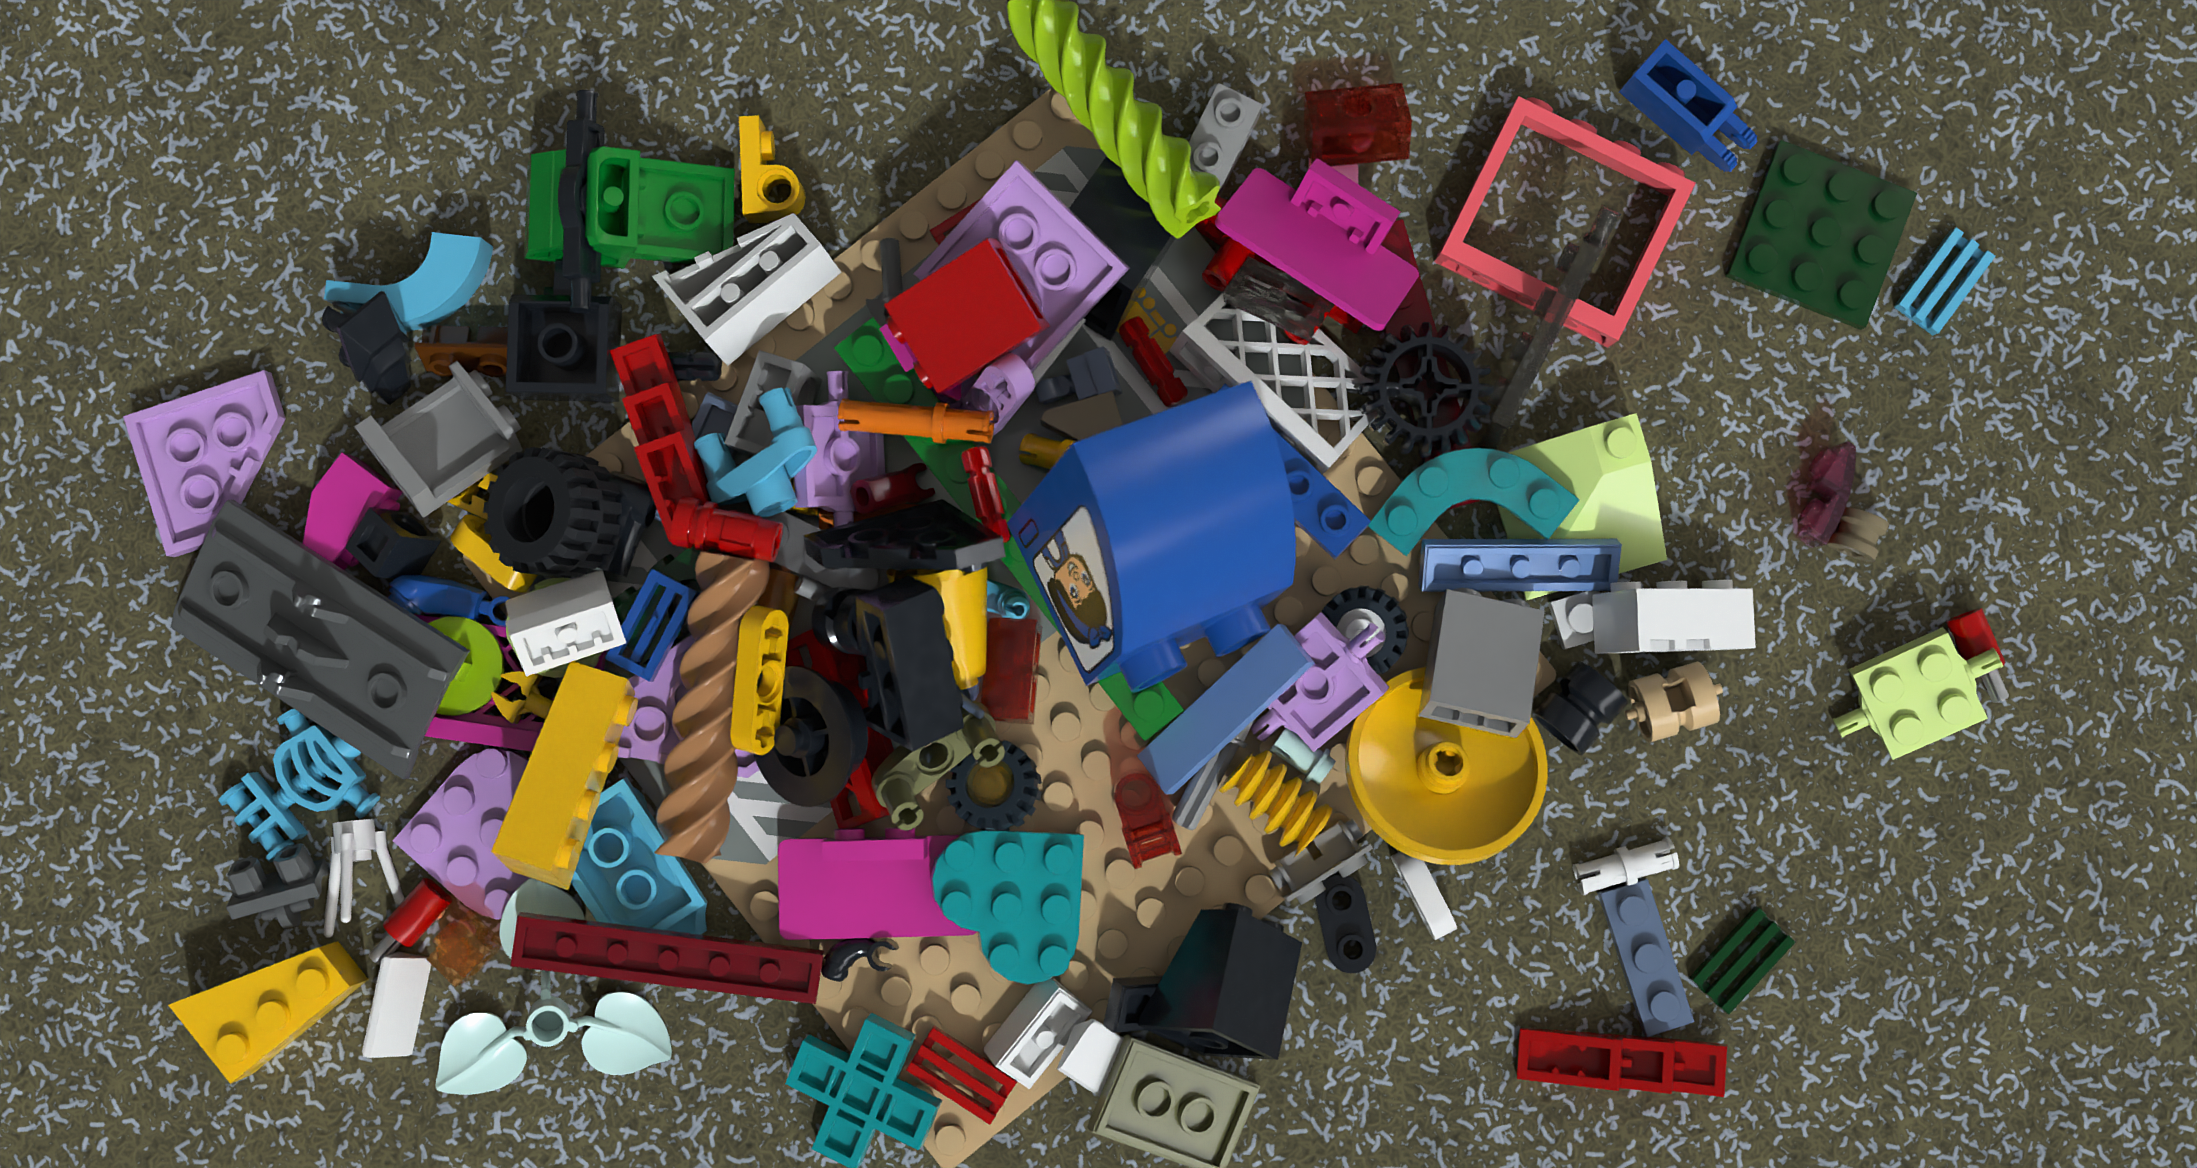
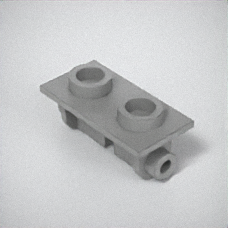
M1351 819L1344 823L1340 820L1337 824L1313 839L1322 856L1314 860L1307 848H1305L1294 857L1296 850H1294L1282 859L1275 861L1276 867L1268 873L1278 888L1287 884L1291 889V892L1284 896L1285 901L1290 902L1297 898L1302 905L1326 890L1321 881L1339 871L1342 878H1345L1366 865L1368 861L1364 854L1372 850L1373 847L1371 844H1366L1360 848L1356 840L1363 836L1355 821Z

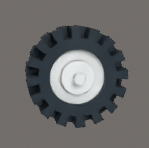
M1369 586L1351 587L1333 597L1321 612L1343 636L1350 640L1362 632L1368 624L1373 623L1379 628L1365 641L1368 642L1380 630L1383 632L1385 640L1367 653L1365 657L1377 674H1383L1398 661L1407 645L1409 627H1407L1406 613L1404 610H1401L1398 605L1399 602L1394 596L1391 598L1385 593L1386 591L1380 588L1373 589L1369 588Z

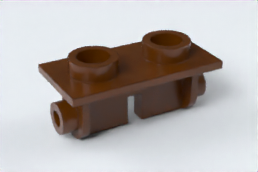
M433 325L431 330H423L422 343L415 342L414 347L427 372L451 377L453 374L449 365L458 361L467 373L476 370L478 373L486 376L504 377L506 376L508 326H479L477 341L470 342L472 331L469 326Z

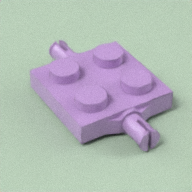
M848 371L827 372L829 402H823L819 405L796 406L804 427H808L817 446V453L794 476V489L798 500L795 508L819 507L825 511L833 512L834 527L854 522L853 511H856L850 494L852 484L857 480L885 474L884 434L839 430L838 423L844 421V419H838L839 405L843 398L848 399Z
M1320 612L1298 631L1294 637L1315 664L1268 706L1269 711L1252 724L1251 730L1254 735L1266 724H1269L1256 738L1266 741L1269 736L1283 725L1285 728L1298 734L1307 746L1315 752L1385 694L1389 686L1369 665L1365 657L1367 653L1385 640V636L1380 630L1368 642L1365 641L1379 627L1370 623L1355 638L1350 640L1343 636L1327 617Z

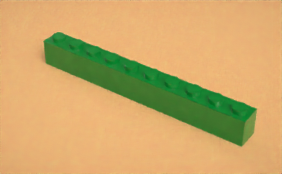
M874 317L834 347L876 402L935 407L936 403L940 402L931 389L923 384L914 368L907 372L904 371L881 333V326ZM903 435L961 510L982 524V521L976 517L967 481L968 478H971L970 473L965 472L961 457L963 451L976 447L973 442L947 439L946 443L943 444L934 443L930 437ZM991 467L989 468L990 473L994 472L1004 509L1001 517L1008 522L1022 504ZM1009 529L1010 539L1004 543L1006 557L1000 559L1060 634ZM1122 672L1097 681L1144 741L1184 711L1183 707L1162 681L1137 692H1131Z

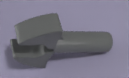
M884 238L880 241L883 291L877 299H866L871 315L881 327L887 324V309L884 304L904 292L902 287L899 241L896 238Z

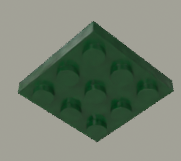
M1780 140L1775 145L1725 277L1862 330L1866 328L1917 192Z

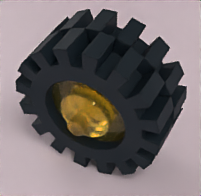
M1006 740L1000 741L1005 748V755L998 764L992 767H983L975 760L971 752L949 770L952 773L951 779H946L945 788L951 792V795L947 796L950 805L956 808L955 813L970 825L982 830L1010 831L1009 827L1013 825L1020 827L1025 823L1023 818L1027 814L1032 816L1036 811V808L1033 807L1035 799L1039 801L1041 799L1042 792L1038 790V784H1042L1041 775L1036 772L1035 768L1037 766L1027 753Z

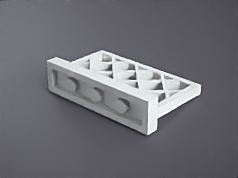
M1250 265L1197 319H1194L1181 332L1169 351L1214 393L1225 383L1229 387H1233L1251 380L1272 428L1323 474L1378 415L1376 411L1370 414H1362L1360 410H1348L1346 388L1357 389L1360 384L1372 383L1373 380L1360 374L1361 367L1319 328L1310 340L1311 344L1277 343L1275 322L1288 323L1297 308ZM1247 284L1262 297L1263 310L1241 309L1239 292ZM1230 302L1231 309H1224V307ZM1212 319L1232 320L1234 341L1218 340L1205 326ZM1242 320L1265 321L1266 342L1244 341ZM1245 352L1268 353L1269 375L1254 374L1246 366ZM1278 354L1300 355L1302 376L1280 375ZM1311 355L1325 356L1331 361L1334 366L1335 377H1314L1312 375ZM1281 386L1303 387L1305 408L1289 407L1282 400ZM1314 387L1336 388L1338 410L1316 409ZM1317 419L1339 420L1341 440L1334 448L1318 434ZM1350 421H1358V422L1350 429Z

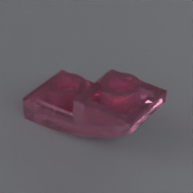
M1849 441L1835 445L1831 449L1827 446L1824 447L1816 455L1808 468L1814 475L1806 487L1822 498L1820 500L1817 498L1812 499L1803 509L1798 518V522L1803 526L1795 538L1810 548L1823 546L1828 543L1844 513L1850 496L1856 465V446Z

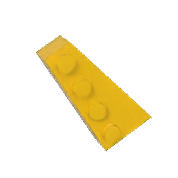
M569 662L491 849V853L511 872L569 890L593 816L599 804L607 775L612 771L619 753L618 743L623 728L631 724L636 713L638 698L634 697L635 691L627 678L578 662Z

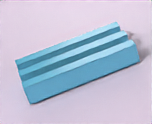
M1957 227L1949 231L1894 305V308L1932 336L1941 331L1996 257L1988 250L1985 252L1978 248L1980 244L1975 240L1970 239L1968 241L1962 236L1964 232ZM1953 247H1958L1961 250L1919 308L1915 309L1911 306L1915 298ZM1970 257L1976 262L1933 320H1930L1927 315Z

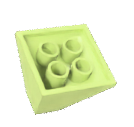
M1637 413L1508 452L1530 462L1580 499L1549 539H1617L1622 544L1618 574L1667 560L1652 463ZM1497 505L1507 539H1545L1510 511ZM1523 591V594L1527 601L1558 591Z

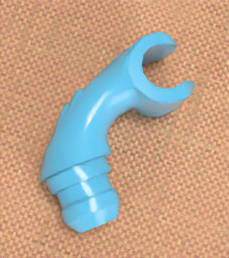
M987 578V611L999 614L1009 621L1024 620L1030 613V599L1026 592Z

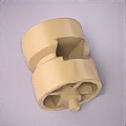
M1693 662L1670 669L1667 678H1663L1660 674L1655 673L1629 681L1628 695L1632 709L1624 711V715L1627 721L1635 718L1644 739L1649 743L1677 735L1680 726H1684L1688 731L1718 723L1720 710L1717 694L1723 693L1721 684L1713 685L1707 670L1700 662Z

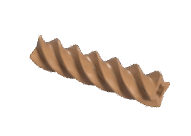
M715 550L716 552L701 551L696 560V579L702 592L693 601L687 618L688 628L695 642L687 649L680 662V677L687 693L677 702L672 714L673 729L680 742L669 752L665 760V778L672 792L660 804L656 816L657 826L665 841L654 853L682 857L698 863H708L712 857L721 856L720 847L724 843L729 831L730 809L727 799L734 789L738 774L736 748L731 742L730 730L739 630L742 618L747 610L752 606L759 605L758 600L765 591L770 571L769 561L721 553L719 550Z

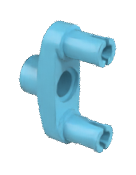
M776 388L760 396L759 402L763 406L774 437L771 441L772 445L736 467L728 445L724 443L726 439L724 433L707 434L694 442V447L698 451L708 480L705 487L711 502L718 503V506H725L749 501L753 514L763 518L782 513L797 504L798 500L790 480L815 456L817 446L810 429L803 425L791 396L790 388Z

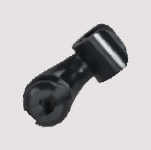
M848 938L839 941L824 956L825 964L821 969V973L827 979L841 982L847 978L849 967H852L855 961L862 957H867L870 966L877 971L889 970L893 965L880 961L877 956V949L883 946L890 950H898L899 946L896 941L889 938L879 941L869 938Z

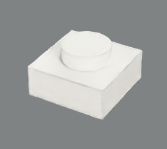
M1585 591L1548 603L1562 650L1594 641L1592 594H1600L1599 591Z

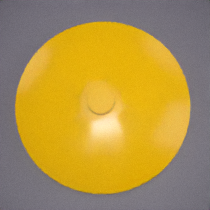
M1426 667L1404 672L1385 682L1389 689L1359 714L1351 726L1345 749V771L1348 787L1356 807L1367 824L1385 842L1402 853L1421 861L1442 865H1463L1478 862L1498 854L1510 846L1530 826L1538 814L1544 799L1548 779L1546 750L1538 727L1533 718L1530 717V723L1517 738L1419 717Z

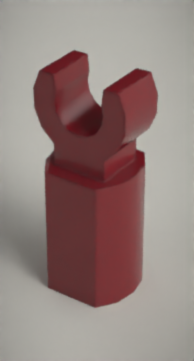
M915 463L901 471L857 480L850 489L856 511L865 514L905 504L906 502L917 504L932 497L935 494L934 488L922 489L915 480L917 474L927 469L926 465Z

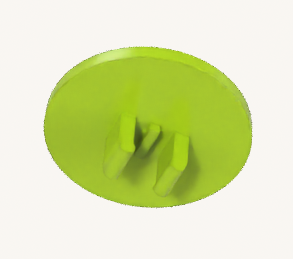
M444 617L428 623L470 650L455 678L450 682L436 713L459 716L474 712L483 707L492 699L491 692H497L502 682L500 675L504 674V656L498 640L484 625L464 617Z

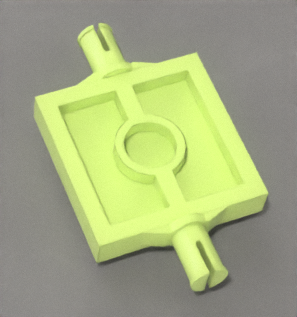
M1942 627L1848 669L1858 689L1860 708L1832 720L1842 738L1866 726H1870L1880 736L1889 756L1894 760L1988 719L1976 694L1975 678L2002 668L2003 663L1994 648L1965 660L1957 653L1949 633Z

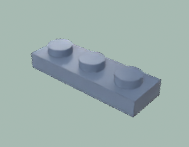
M1641 878L1638 879L1636 884L1629 886L1623 884L1597 892L1643 1035L1649 1037L1693 1023L1694 1019L1648 879Z

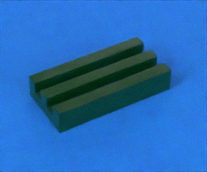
M1756 906L1688 978L1728 1015L1796 943V941L1781 930L1780 926L1771 921L1764 911ZM1760 924L1764 929L1716 981L1710 985L1706 981L1746 936ZM1774 937L1777 940L1775 944L1724 998L1721 993Z

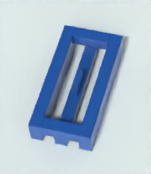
M651 569L621 626L626 644L609 649L604 659L649 682H653L688 616V611L693 601L700 592L655 569ZM660 584L666 587V590L628 659L622 656ZM678 593L683 597L649 662L644 667L640 663Z

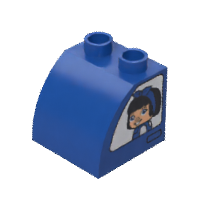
M1251 380L1072 443L1007 522L1086 686L1122 672L1131 692L1146 689L1184 669L1188 664L1179 647L1203 637H1207L1216 657L1234 652L1271 631L1262 609L1293 585L1296 537L1290 488L1275 434Z

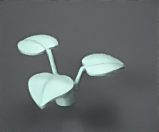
M529 878L514 891L504 909L500 923L501 944L511 959L516 921L520 912L585 920L583 911L578 902L561 888ZM541 970V998L531 1006L526 1027L514 1026L507 1031L503 1020L489 1012L466 1014L450 1026L441 1046L435 1086L440 1092L471 1095L493 1091L508 1085L519 1076L527 1061L526 1049L514 1038L515 1036H523L526 1040H532L540 1046L548 1047L560 1043L566 1037L568 1031L576 1032L579 1027L590 1026L582 1038L584 1056L596 1070L610 1075L630 1074L653 1064L670 1060L672 1056L671 1042L667 1028L654 1007L643 997L628 991H615L603 995L597 1002L595 1017L585 1015L576 1019L570 1018L568 1005L562 999L551 996L550 971Z

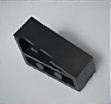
M908 575L856 597L857 649L861 653L866 652L867 670L858 674V682L862 690L867 689L868 707L863 708L867 726L914 752L965 727L961 712L963 697L955 683L951 663L954 660V652L951 643L946 638L942 618L945 612L944 602L936 587Z

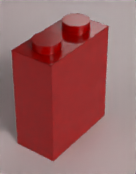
M994 238L985 239L884 304L890 314L886 318L890 331L900 344L907 343L917 358L913 362V366L918 377L927 388L930 389L934 386L937 393L951 390L1051 327L999 240Z

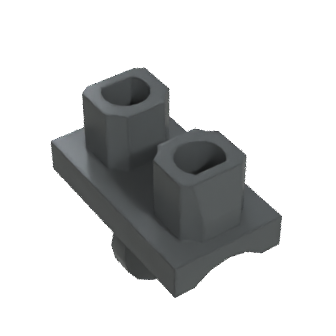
M300 843L286 847L276 853L273 862L277 871L265 875L258 858L249 857L234 862L227 874L233 892L226 906L231 919L260 912L264 921L277 918L284 929L298 927L301 923L300 911L314 907L313 897L320 896L322 891V877L329 875L330 869L325 858L313 861L304 845Z

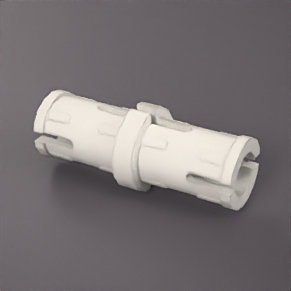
M1664 838L1662 841L1631 850L1623 846L1616 848L1613 855L1581 864H1573V872L1576 879L1593 874L1596 875L1582 879L1581 883L1577 884L1578 889L1582 895H1587L1589 892L1620 883L1629 886L1636 884L1638 878L1669 869H1678L1679 859L1677 853L1660 858L1656 857L1670 853V850L1674 849L1675 846L1670 838Z

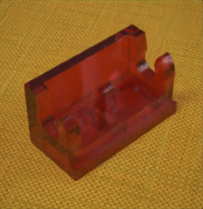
M989 618V621H987L986 672L983 674L981 703L988 708L995 722L1034 725L1043 628L1036 619Z

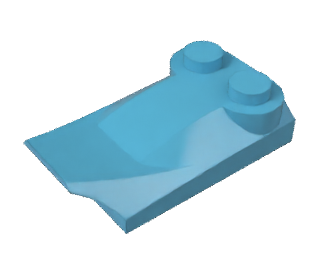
M627 777L601 793L599 804L593 816L571 884L597 922L701 935L707 931L705 912L708 902L679 857L654 853L665 840L657 826V822L647 808L644 795L637 788L633 787Z

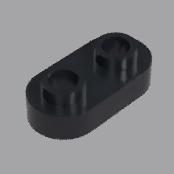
M1333 874L1321 881L1326 890L1314 897L1326 954L1330 962L1338 970L1351 974L1359 973L1372 964L1377 950L1365 894L1361 885L1352 877L1342 878L1341 874ZM1338 891H1346L1349 895V903L1342 909H1337L1332 904V897ZM1349 940H1357L1360 943V952L1355 957H1347L1343 953V946Z

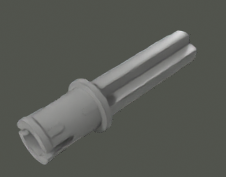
M1254 720L1192 776L1172 814V820L1176 824L1188 830H1194L1197 827L1239 746L1246 748L1247 743L1244 741Z

